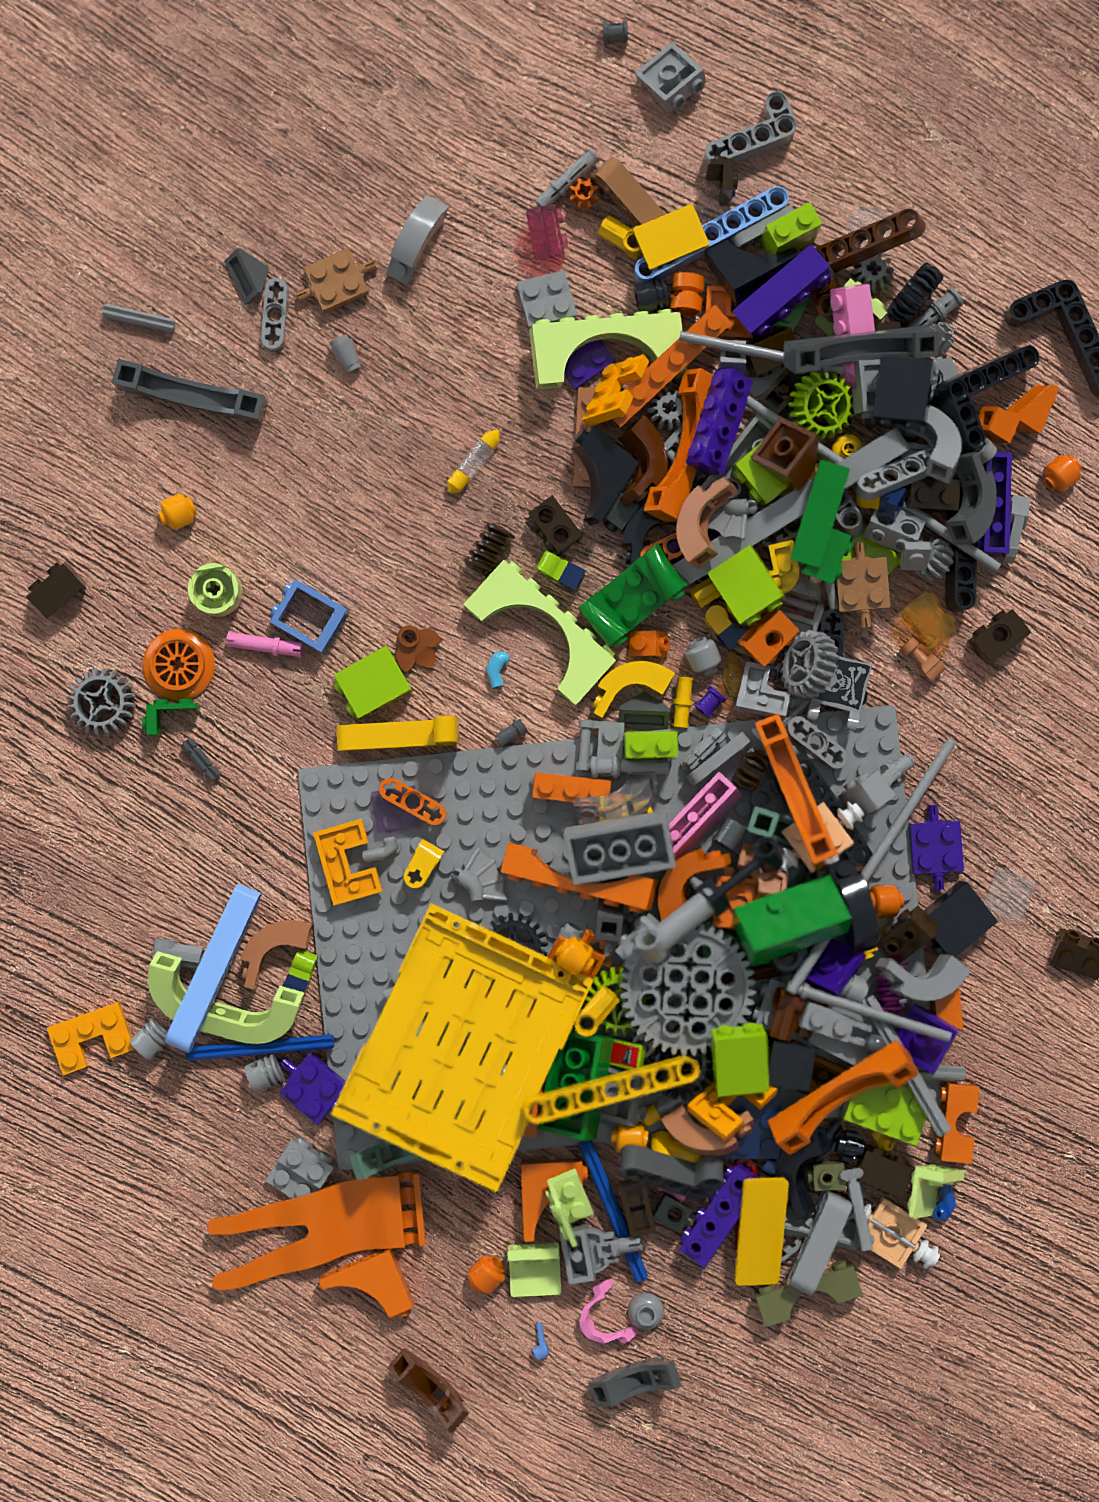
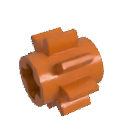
M578 178L576 187L570 186V192L575 194L570 197V203L576 202L578 205L577 210H580L581 207H587L588 210H591L592 202H599V197L594 195L599 191V187H593L590 178L587 181H581ZM584 191L585 194H588V197L585 198L583 194L580 195V192Z

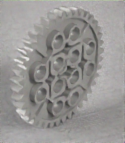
M702 922L697 928L677 942L684 946L681 954L673 955L670 953V947L663 961L656 964L647 963L636 944L635 949L638 953L628 954L633 962H625L624 966L629 971L621 972V976L627 979V981L620 982V987L627 989L620 992L621 998L627 999L622 1002V1007L630 1008L625 1012L626 1017H633L630 1021L631 1027L639 1025L636 1033L639 1035L645 1032L643 1037L645 1042L653 1038L652 1046L654 1048L661 1043L662 1051L665 1052L668 1047H671L672 1055H675L677 1050L680 1049L682 1056H685L687 1049H690L693 1056H696L697 1048H700L702 1053L706 1054V1046H710L712 1049L711 1029H717L723 1025L737 1027L738 1022L746 1024L747 1021L742 1015H750L751 1011L746 1005H754V1001L748 997L756 994L754 989L749 988V986L755 984V980L748 978L754 972L752 969L746 968L750 964L749 959L741 960L746 953L744 950L737 951L740 946L738 942L730 945L732 940L730 935L722 938V929H719L714 934V926L710 925L705 930L704 923ZM701 945H707L710 948L709 953L705 956H698L696 954L697 948ZM688 957H692V960L697 962L691 964L690 968H687L683 963L688 960ZM654 968L657 973L654 978L646 979L643 977L644 970ZM663 968V979L668 988H664L661 999L659 990L655 986H659L660 981H662ZM673 969H679L682 971V976L678 980H671L669 973ZM698 971H706L708 973L706 980L698 982L694 979ZM725 972H731L734 975L729 983H722L720 981L721 975ZM689 979L690 984L694 989H689V993H687L686 997L685 992L682 988L686 987V983H688ZM715 981L717 988L720 990L715 991L712 1004V997L707 989H710ZM651 993L655 996V1000L651 1004H644L641 1002L643 995ZM671 995L681 997L680 1002L675 1006L667 1003V999ZM698 996L706 998V1003L702 1007H695L693 1005V1000ZM728 997L732 999V1003L728 1008L723 1009L719 1007V1001L722 998ZM685 1008H688L690 1013H692L687 1016V1019H683L682 1015L679 1014L683 1013ZM671 1020L679 1022L678 1028L674 1031H668L665 1028L666 1024ZM695 1022H703L705 1024L701 1032H693L691 1030Z

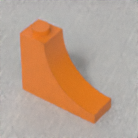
M582 1158L521 1161L524 1242L534 1241L537 1221L544 1208L550 1203L546 1195V1191L550 1190L547 1182L548 1179L576 1169L582 1186L583 1181L588 1180L587 1165H582Z
M382 1249L323 1274L318 1280L322 1290L336 1286H348L370 1294L383 1306L389 1318L395 1315L397 1318L406 1316L414 1306V1300L393 1249Z

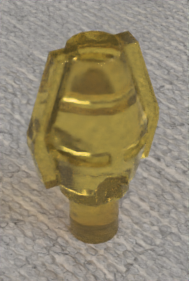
M736 653L726 654L727 666L722 672V682L728 697L738 698L744 671L737 665Z

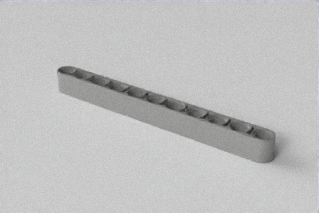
M898 427L837 463L850 469L845 488L857 482L862 475L880 468L910 449ZM814 478L806 482L800 491L793 490L748 518L745 540L737 537L724 539L721 535L711 541L718 555L700 569L688 563L686 558L672 566L691 584L748 545L753 546L802 516Z

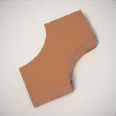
M742 843L738 869H742L754 860V844ZM759 868L751 874L757 884L759 897H766L786 890L788 875L779 870L768 873Z

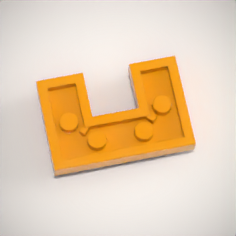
M644 354L634 358L629 357L625 361L609 364L604 368L603 375L599 384L594 389L593 397L587 405L582 419L587 427L626 415L634 396L628 390L622 392L620 390L622 385L642 379L649 363Z
M362 818L313 832L333 906L383 892L377 868L374 867L352 874L346 855V849L369 843Z
M120 1001L47 1027L62 1075L89 1066L81 1042L99 1035H103L110 1058L135 1050L130 1043L132 1035Z
M714 1081L711 1086L705 1089V1092L700 1093L687 1105L689 1113L725 1142L743 1126V1119L728 1108L739 1095L718 1097ZM769 1085V1092L742 1094V1096L761 1109L777 1094L778 1088L774 1085Z

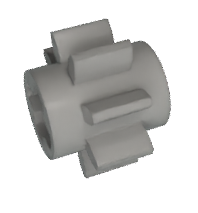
M938 322L937 325L931 323L929 327L939 331V352L942 350L946 353L955 341L951 337L954 331L943 322Z

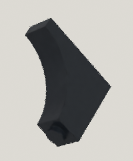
M727 239L705 249L708 268L736 305L745 301L800 254L796 248L771 255L752 254L738 249Z
M591 426L586 429L582 428L574 437L575 444L571 450L580 458L589 476L591 498L588 511L583 520L589 525L601 523L639 462L598 428Z

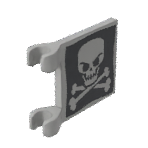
M839 656V659L836 661L838 668L834 671L835 677H832L830 680L831 686H826L825 693H820L818 697L811 698L806 718L812 721L816 720L819 715L820 704L849 711L845 728L853 731L858 726L872 665Z

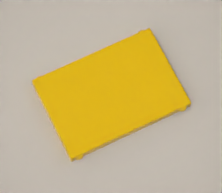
M693 203L632 228L649 271L702 248H707L710 245Z

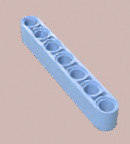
M772 187L702 225L705 234L713 232L717 236L716 240H708L710 245L707 248L724 239L729 241L738 232L786 207L789 199L788 192L782 187ZM777 197L781 199L782 204L774 205L770 199ZM757 209L761 215L753 217L748 211ZM731 220L736 221L739 227L731 229L727 226V222ZM702 248L678 258L672 264L659 266L651 270L652 274L649 276H643L639 272L641 268L648 267L644 257H642L635 265L634 278L638 284L649 281L653 283L654 280L658 281L705 256V249L707 248Z
M237 884L168 1030L165 1044L187 1053L191 1051L259 904L262 893L241 884Z

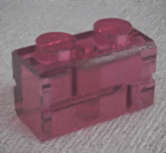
M556 204L526 209L534 259L540 260L564 255V249L568 248L566 233L561 234L559 224L564 223L561 208L556 209Z

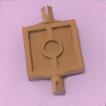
M348 247L303 267L309 279V288L296 293L300 303L314 297L325 314L368 295L369 292L365 285L364 274L377 270L373 259L359 265L354 260Z
M855 542V558L842 561L840 564L843 566V569L837 580L839 613L860 614L861 628L866 627L865 618L867 628H871L870 613L878 609L891 608L887 558L865 557V542H860V552L859 542Z

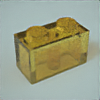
M925 591L899 611V614L931 651L958 629L955 626V619L948 612L944 613L939 607L940 601L933 593L928 594Z

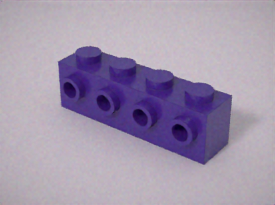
M811 244L735 308L733 313L755 340L758 337H764L771 331V326L778 320L786 319L797 304L806 302L816 288L825 286L831 280L834 272Z
M733 368L715 370L707 398L704 401L702 414L688 451L686 464L705 475H724L753 384L751 379Z
M996 452L991 460L983 464L985 472H993L997 498L992 523L987 532L977 540V548L990 557H1004L1010 551L1012 452Z
M740 1163L735 1168L729 1167L723 1176L726 1182L722 1188L709 1196L708 1199L712 1201L707 1209L702 1207L695 1216L694 1220L698 1223L693 1230L687 1228L680 1238L683 1244L679 1250L703 1268H705L740 1217L743 1181L748 1178H760Z

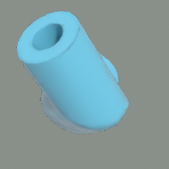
M506 652L494 653L486 666L492 689L504 685L500 671L503 665L508 664L510 660Z

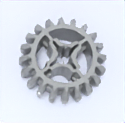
M808 630L807 632H801L799 636H796L793 643L788 645L789 649L787 652H784L785 658L781 661L783 668L780 672L783 674L781 681L784 682V688L788 689L789 693L797 697L811 699L812 697H818L820 693H825L826 686H831L830 680L832 677H835L834 671L838 668L836 661L839 659V656L836 655L838 647L834 646L835 641L830 636L815 630Z
M93 668L92 677L88 672H83L85 680L76 678L75 681L79 686L78 688L70 686V690L75 692L74 696H67V700L74 701V704L67 706V709L76 711L70 716L71 719H79L76 725L80 728L86 725L85 732L90 733L94 728V734L98 736L101 734L102 729L105 735H110V727L115 732L120 731L118 723L126 726L128 723L124 717H133V714L128 712V707H136V704L129 702V699L136 697L135 694L127 693V691L131 690L132 685H123L126 677L121 676L117 679L118 672L115 670L109 675V670L103 668L100 675L99 670ZM98 682H106L96 693L87 691ZM113 686L118 690L120 705H117L112 700ZM92 697L106 700V703L110 704L111 707L98 704L97 700L92 699ZM83 698L87 699L91 704L90 717L84 711ZM109 710L116 712L109 720L97 722L104 712Z

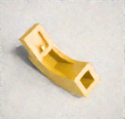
M634 661L616 667L597 686L605 694L604 696L599 694L592 705L595 709L593 715L602 719L615 696L629 686H642L662 696L675 673L662 665L648 661Z

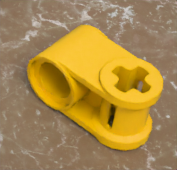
M422 839L405 870V883L414 889L424 886L445 851ZM421 871L419 876L422 878V881H416L412 884V878L409 876L410 872Z

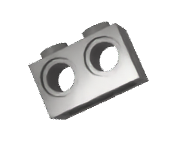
M875 510L864 538L902 553L904 542L918 541L926 520L901 510L893 522L885 519V513Z

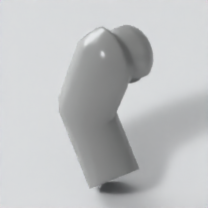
M396 837L384 838V847L364 850L362 853L364 862L381 861L395 853L399 846L396 843Z

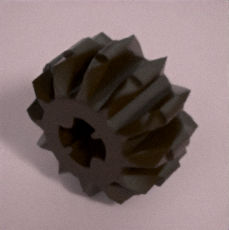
M753 747L747 749L734 772L732 782L750 792L755 790L769 766L770 760L768 755Z

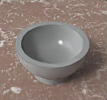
M651 1293L636 1295L628 1305L629 1320L635 1327L641 1330L656 1328L664 1317L662 1301Z

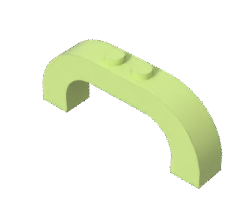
M157 951L149 965L148 987L158 1008L166 1016L174 1020L187 992L179 976L182 958ZM279 986L273 999L272 1007L263 1012H250L213 1002L200 1032L249 1044H260L276 1040L284 1035L292 1026L301 1007L304 993Z

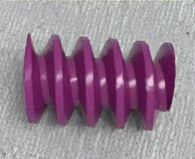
M900 965L902 968L908 967L906 965ZM875 967L876 971L882 973V971ZM882 976L875 977V981L882 983V986L874 988V991L881 993V996L876 997V999L881 1004L882 1010L906 1017L904 1013L899 1012V1010L906 1008V1004L899 1001L905 997L888 990L892 985L891 982Z

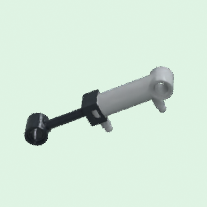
M772 837L758 839L753 845L754 860L720 886L711 878L704 882L696 877L691 878L690 883L697 891V894L659 924H654L646 916L641 917L640 923L645 929L637 934L635 943L643 959L650 964L663 961L670 947L714 914L716 917H719L731 907L726 894L759 868L768 873L779 870L784 863V859L777 841Z

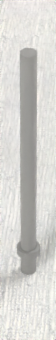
M684 331L680 332L679 341L784 362V352ZM845 364L831 365L820 368V370H823L822 373L833 372L843 374Z
M806 983L801 985L796 994L800 995L799 998L806 999L807 997L945 1042H949L951 1038V1032L810 988L809 984Z

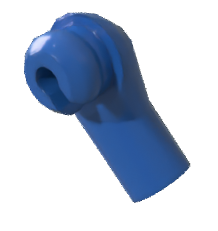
M943 1184V1187H939L941 1200L933 1211V1216L938 1221L947 1220L956 1208L952 1186Z

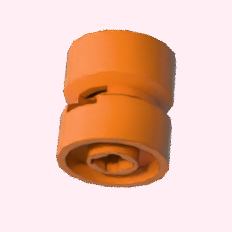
M689 272L673 274L672 291L675 294L671 295L669 309H672L673 312H680L681 315L685 316L701 314L703 299L699 295L704 291L705 277Z

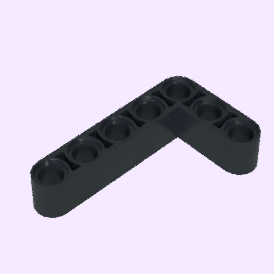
M1068 279L1061 280L1012 302L1004 315L1006 323L1011 327H1020L1050 313H1056L1092 394L1099 397V366H1093L1089 360L1092 356L1099 361V334L1075 282ZM1059 289L1067 291L1069 297H1061ZM1036 299H1042L1046 303V308H1040L1036 304ZM1013 309H1020L1023 312V318L1016 317ZM1069 312H1075L1079 320H1072L1069 317ZM1079 334L1086 335L1089 339V343L1085 344L1081 342V340L1079 339Z
M1028 345L1011 350L936 385L934 397L938 409L952 420L961 437L960 453L979 449L985 443V433L971 396L1034 368L1040 358L1039 352L1034 346Z
M960 487V495H961V496H963V489H962V487ZM908 488L906 489V494H905V500H906V501H907V495H908ZM920 509L926 512L947 513L946 522L958 513V511ZM946 540V543L949 544L948 546L951 547L955 554L952 558L954 563L949 566V571L945 572V604L951 612H961L972 608L976 602L977 560L964 552V555H961L958 547ZM976 541L975 543H973L972 545H974L975 547H977V541ZM959 569L964 574L963 581L958 577ZM959 594L963 598V605H960L958 602Z
M807 759L798 761L799 764L807 765L810 770L809 776L805 778L810 791L815 785L823 789L822 798H814L816 805L818 806L824 802L827 808L832 806L837 811L838 808L844 811V808L814 763ZM776 775L750 793L749 803L753 808L756 806L768 809L785 798L783 792L776 788ZM758 792H764L768 797V801L764 806H759L755 802V795ZM853 824L854 829L849 830L851 831V839L854 845L842 854L846 860L851 859L854 867L866 866L872 856V851ZM857 849H862L865 853V859L861 863H857L853 858V854Z

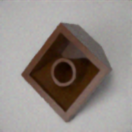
M780 417L753 453L751 459L780 482L800 491L814 472L819 436Z

